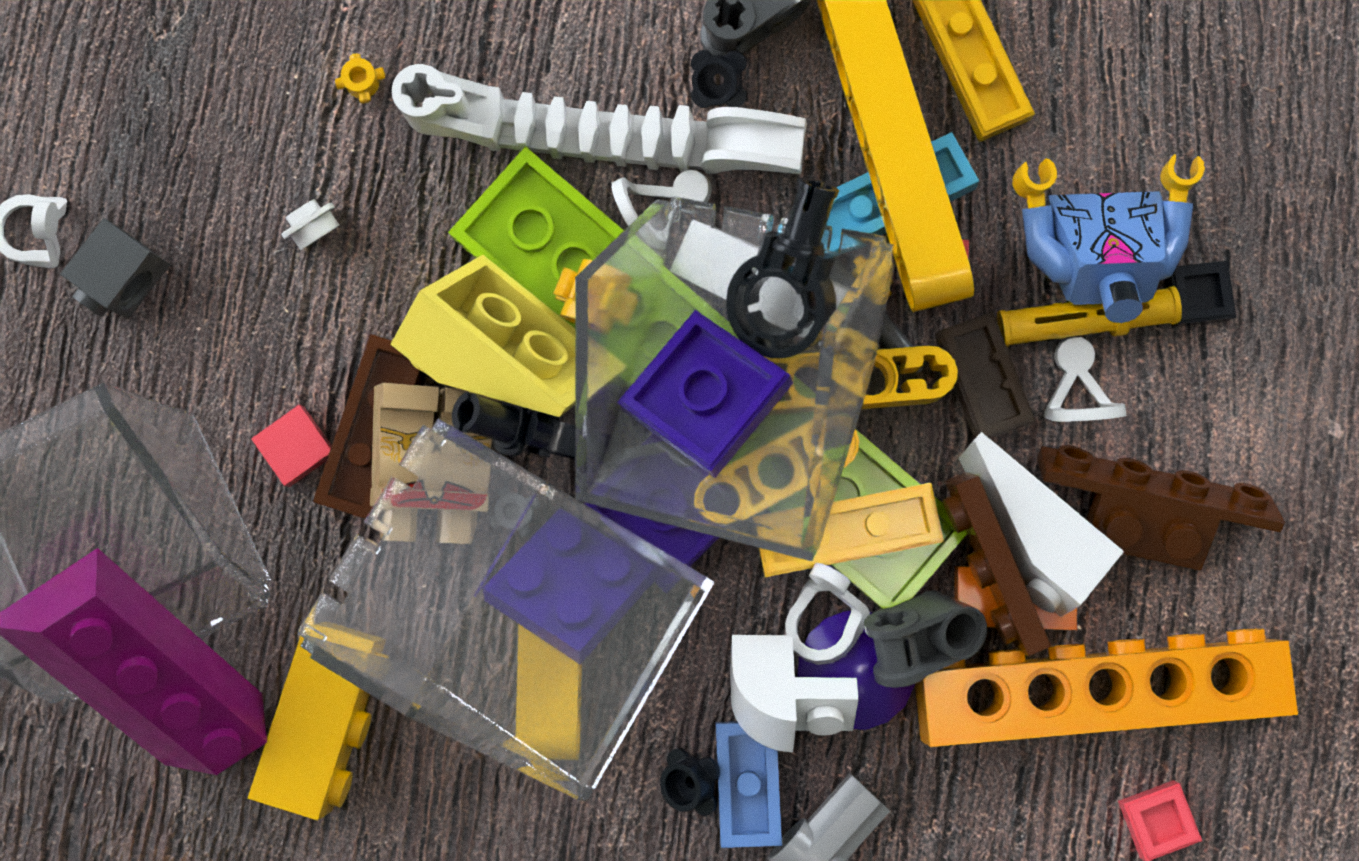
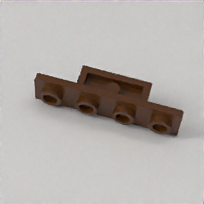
M1062 445L1058 449L1041 446L1037 457L1043 481L1095 492L1086 520L1124 551L1123 554L1201 571L1221 520L1280 533L1285 524L1272 497L1265 490L1251 484L1237 483L1234 487L1210 482L1206 477L1191 471L1180 470L1175 474L1153 470L1147 464L1131 458H1119L1116 462L1093 457L1088 451L1071 445Z

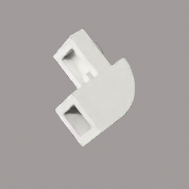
M732 635L730 664L731 706L737 722L752 739L774 750L793 752L795 731H809L823 736L833 735L840 731H853L858 705L857 678L795 677L793 635Z

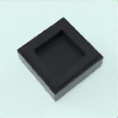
M1228 260L1177 266L1172 276L1165 279L1166 288L1171 286L1177 288L1182 305L1181 321L1172 324V328L1225 322L1236 318Z

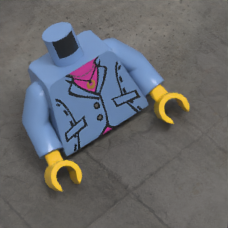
M1176 154L1162 168L1160 174L1161 183L1170 192L1169 201H1162L1161 192L1155 191L1048 195L1047 202H1045L1044 192L1055 183L1057 178L1055 164L1047 158L1039 164L1038 175L1040 177V184H1036L1028 176L1027 162L1023 163L1016 170L1012 179V185L1019 196L1027 199L1028 208L1022 209L1029 260L1054 283H1059L1066 300L1074 305L1103 304L1105 316L1109 321L1115 323H1124L1135 319L1142 312V302H1147L1154 298L1159 281L1172 276L1187 248L1193 203H1187L1188 191L1192 189L1204 174L1205 167L1201 157L1197 156L1192 161L1190 179H1182L1176 175L1174 171Z

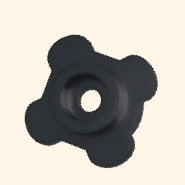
M701 50L694 54L691 59V67L694 70L692 75L693 90L691 93L693 102L700 108L726 103L728 107L739 108L747 100V91L743 88L742 72L747 67V59L744 54L738 50L729 51L726 55H712L708 50ZM716 74H721L724 77L722 85L715 83L714 77Z
M683 748L672 750L667 756L668 766L664 769L660 778V788L664 799L672 808L678 811L686 812L695 808L697 813L702 816L713 813L717 808V800L713 794L715 780L720 775L718 764L709 756L702 759L689 756Z

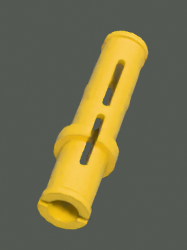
M1171 286L1156 290L1153 299L1142 302L1143 309L1141 314L1135 319L1124 323L1109 321L1105 316L1103 304L1074 305L1070 302L1009 311L999 310L996 320L1005 344L1009 347L1014 344L1063 339L1102 332H1110L1112 336L1127 335L1131 328L1166 323L1176 324L1181 321L1182 305L1177 288Z

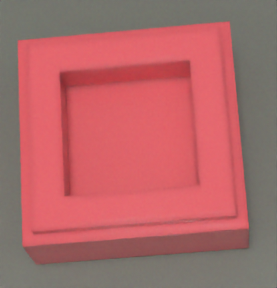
M300 404L251 438L272 470L286 487H291L325 463L332 447L309 412Z
M1174 780L1118 801L1138 855L1143 861H1151L1202 841L1180 783Z

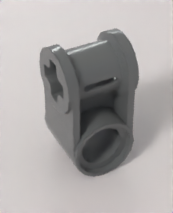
M707 0L703 10L700 43L703 49L708 50L712 55H726L732 50H738L745 54L770 35L782 31L797 20L808 8L810 0ZM718 23L722 24L721 28L717 26ZM735 25L737 30H734L732 26Z
M935 590L923 592L919 596L894 607L875 611L864 620L865 633L870 638H873L877 663L873 666L874 679L878 684L885 687L897 688L916 684L929 674L960 660L972 657L982 647L987 635L985 617L978 609Z

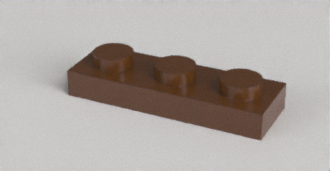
M370 334L313 499L314 503L374 521L378 510L377 506H370L374 386L381 383L420 385L424 372L415 368L407 357L391 345L392 340Z
M965 472L944 481L950 493V497L943 499L944 508L955 531L960 533L965 530L974 552L966 556L967 561L980 588L983 589L989 586L998 608L991 610L990 614L1002 641L1006 645L1013 642L1027 656L1051 647L979 476Z

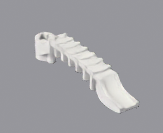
M414 64L404 68L395 77L392 85L394 103L414 130L426 135L460 138L488 147L491 151H500V148H506L521 152L526 146L532 152L551 154L553 159H562L563 156L583 158L586 163L602 160L615 162L617 166L626 167L627 163L647 165L648 169L658 170L659 166L679 168L681 173L691 169L704 170L705 173L709 174L730 170H761L801 174L802 156L807 122L805 118L747 108L720 107L708 111L707 121L705 122L694 121L689 106L683 105L678 106L674 119L663 118L660 108L657 106H649L646 116L632 115L627 105L620 104L617 105L614 113L599 111L597 103L593 101H586L583 109L570 108L566 106L563 97H553L550 105L539 104L535 102L532 93L522 92L519 101L504 99L499 87L487 86L442 73L432 66L424 64ZM427 93H433L435 98H427ZM416 102H417V103H422V102H423V105H422V107H418V108H417V106L415 105V103H416Z

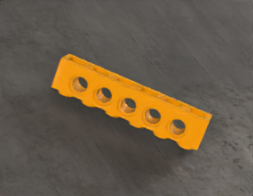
M1264 628L1226 631L1227 642L1207 644L1205 642V634L1167 636L1168 647L1146 649L1145 639L1113 640L1107 642L1108 652L1086 654L1085 644L1056 645L1048 648L1049 657L1026 659L1025 653L1020 649L988 652L989 663L966 664L965 659L927 675L923 680L915 684L920 740L929 747L1298 715L1289 641L1266 639ZM1223 659L1229 667L1230 678L1227 685L1218 691L1212 683L1211 671L1213 666ZM1164 664L1170 672L1171 683L1164 694L1157 696L1151 688L1150 677L1157 666ZM1104 669L1111 677L1112 689L1105 699L1096 702L1090 694L1089 683L1097 671ZM1045 674L1052 682L1053 694L1045 705L1035 707L1029 699V685L1035 677ZM986 679L994 690L993 702L986 710L974 712L968 704V691L976 681Z

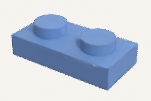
M737 721L715 722L717 764L720 769L718 798L721 848L782 846L778 750L768 748L752 739Z

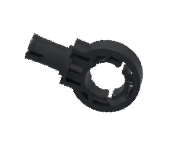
M810 178L799 179V187L784 233L774 231L764 233L757 256L748 259L737 269L728 286L726 309L730 325L740 341L762 356L779 359L792 357L814 347L826 336L834 321L836 294L829 276L836 256L831 253H824V243L821 240L839 190L830 184L826 185V189L822 188L824 183L822 181ZM770 277H778L787 281L795 289L796 293L801 295L804 306L803 316L798 322L797 327L792 330L785 331L770 325L764 319L761 310L749 313L748 306L759 302L760 289ZM813 324L811 330L802 341L796 344H789V338L803 333V329Z
M469 392L462 394L454 404L452 423L455 429L460 432L474 433L492 439L497 452L505 456H518L523 452L550 457V454L602 465L609 438L606 434L559 421L560 417L507 402L500 403L485 399Z

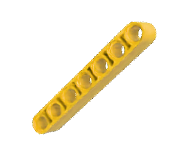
M816 0L912 312H917L973 297L974 282L969 260L887 1Z

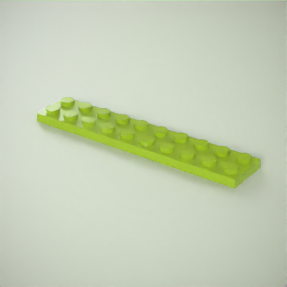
M526 146L448 232L451 238L474 258H478L481 255L486 256L559 316L564 302L555 299L556 295L553 292L564 267L578 272L582 260L588 259L606 265L621 273L624 279L620 290L628 292L631 299L620 324L606 320L602 332L598 333L567 320L565 321L619 364L611 376L627 390L694 310H697L739 339L726 317ZM794 377L795 389L801 397L807 400L820 399ZM784 395L778 401V403L786 402ZM835 411L765 417L723 469L818 418L828 415H840ZM856 429L859 437V450L850 464L838 473L767 511L770 514L921 484ZM823 430L815 434L813 448L819 458L831 462L840 460L844 453L842 438L831 430ZM771 458L765 460L759 466V478L765 487L775 491L789 487L792 480V472L786 462L781 459ZM935 497L944 542L831 564L830 566L847 577L854 587L880 609L890 608L912 599L967 533L965 530L960 533L955 531L943 503Z

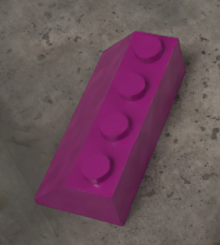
M98 548L0 612V635L166 766L218 775L267 743L262 693Z

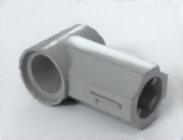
M849 773L808 820L802 818L783 835L782 846H775L768 860L850 861L848 858L886 817L890 810Z

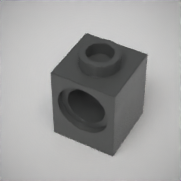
M103 218L60 275L78 287L72 297L92 312L103 317L110 310L129 319L171 264L129 233Z

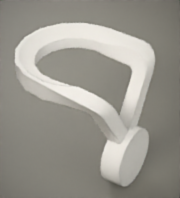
M687 170L680 173L676 177L673 187L634 184L625 177L612 182L611 187L617 206L632 233L642 244L652 248H657L662 243L683 206L692 209L702 207L708 202L712 191L709 179L697 170ZM628 193L641 196L673 198L656 229L649 230L642 223L631 204Z
M28 194L16 195L4 201L0 205V252L10 260L25 265L43 268L57 267L60 258V246L56 232L58 220L66 213L67 200L62 197H40ZM21 207H33L31 215L32 233L35 238L44 239L47 250L21 251L14 249L8 244L4 236V225L6 219L13 211Z
M1069 337L1062 340L1055 349L1054 358L1056 365L1065 373L1046 407L1044 418L1051 421L1071 422L1126 416L1125 404L1112 403L1088 372L1095 360V351L1092 344L1082 337ZM1076 377H1078L1100 407L1064 409L1061 408V405Z
M815 563L809 574L811 579L803 586L796 603L789 610L785 628L786 635H793L794 653L804 661L821 665L834 663L847 655L862 634L864 620L870 615V612L864 603L847 590L850 585V580L827 565ZM830 591L851 608V614L842 638L836 645L828 649L815 650L808 648L801 642L798 636L800 617L817 592Z

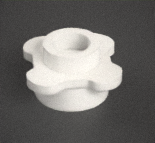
M315 199L307 202L285 217L291 227L281 233L282 237L285 239L291 236L300 250L306 248L339 226V223L330 212L335 206L331 202L320 207Z

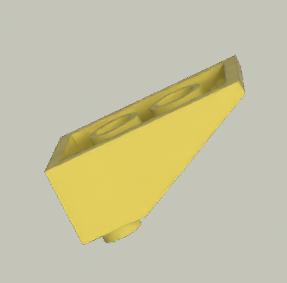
M484 255L479 256L420 290L391 342V345L407 357L415 368L429 375L437 383L556 417H561L611 376L619 366L614 359Z

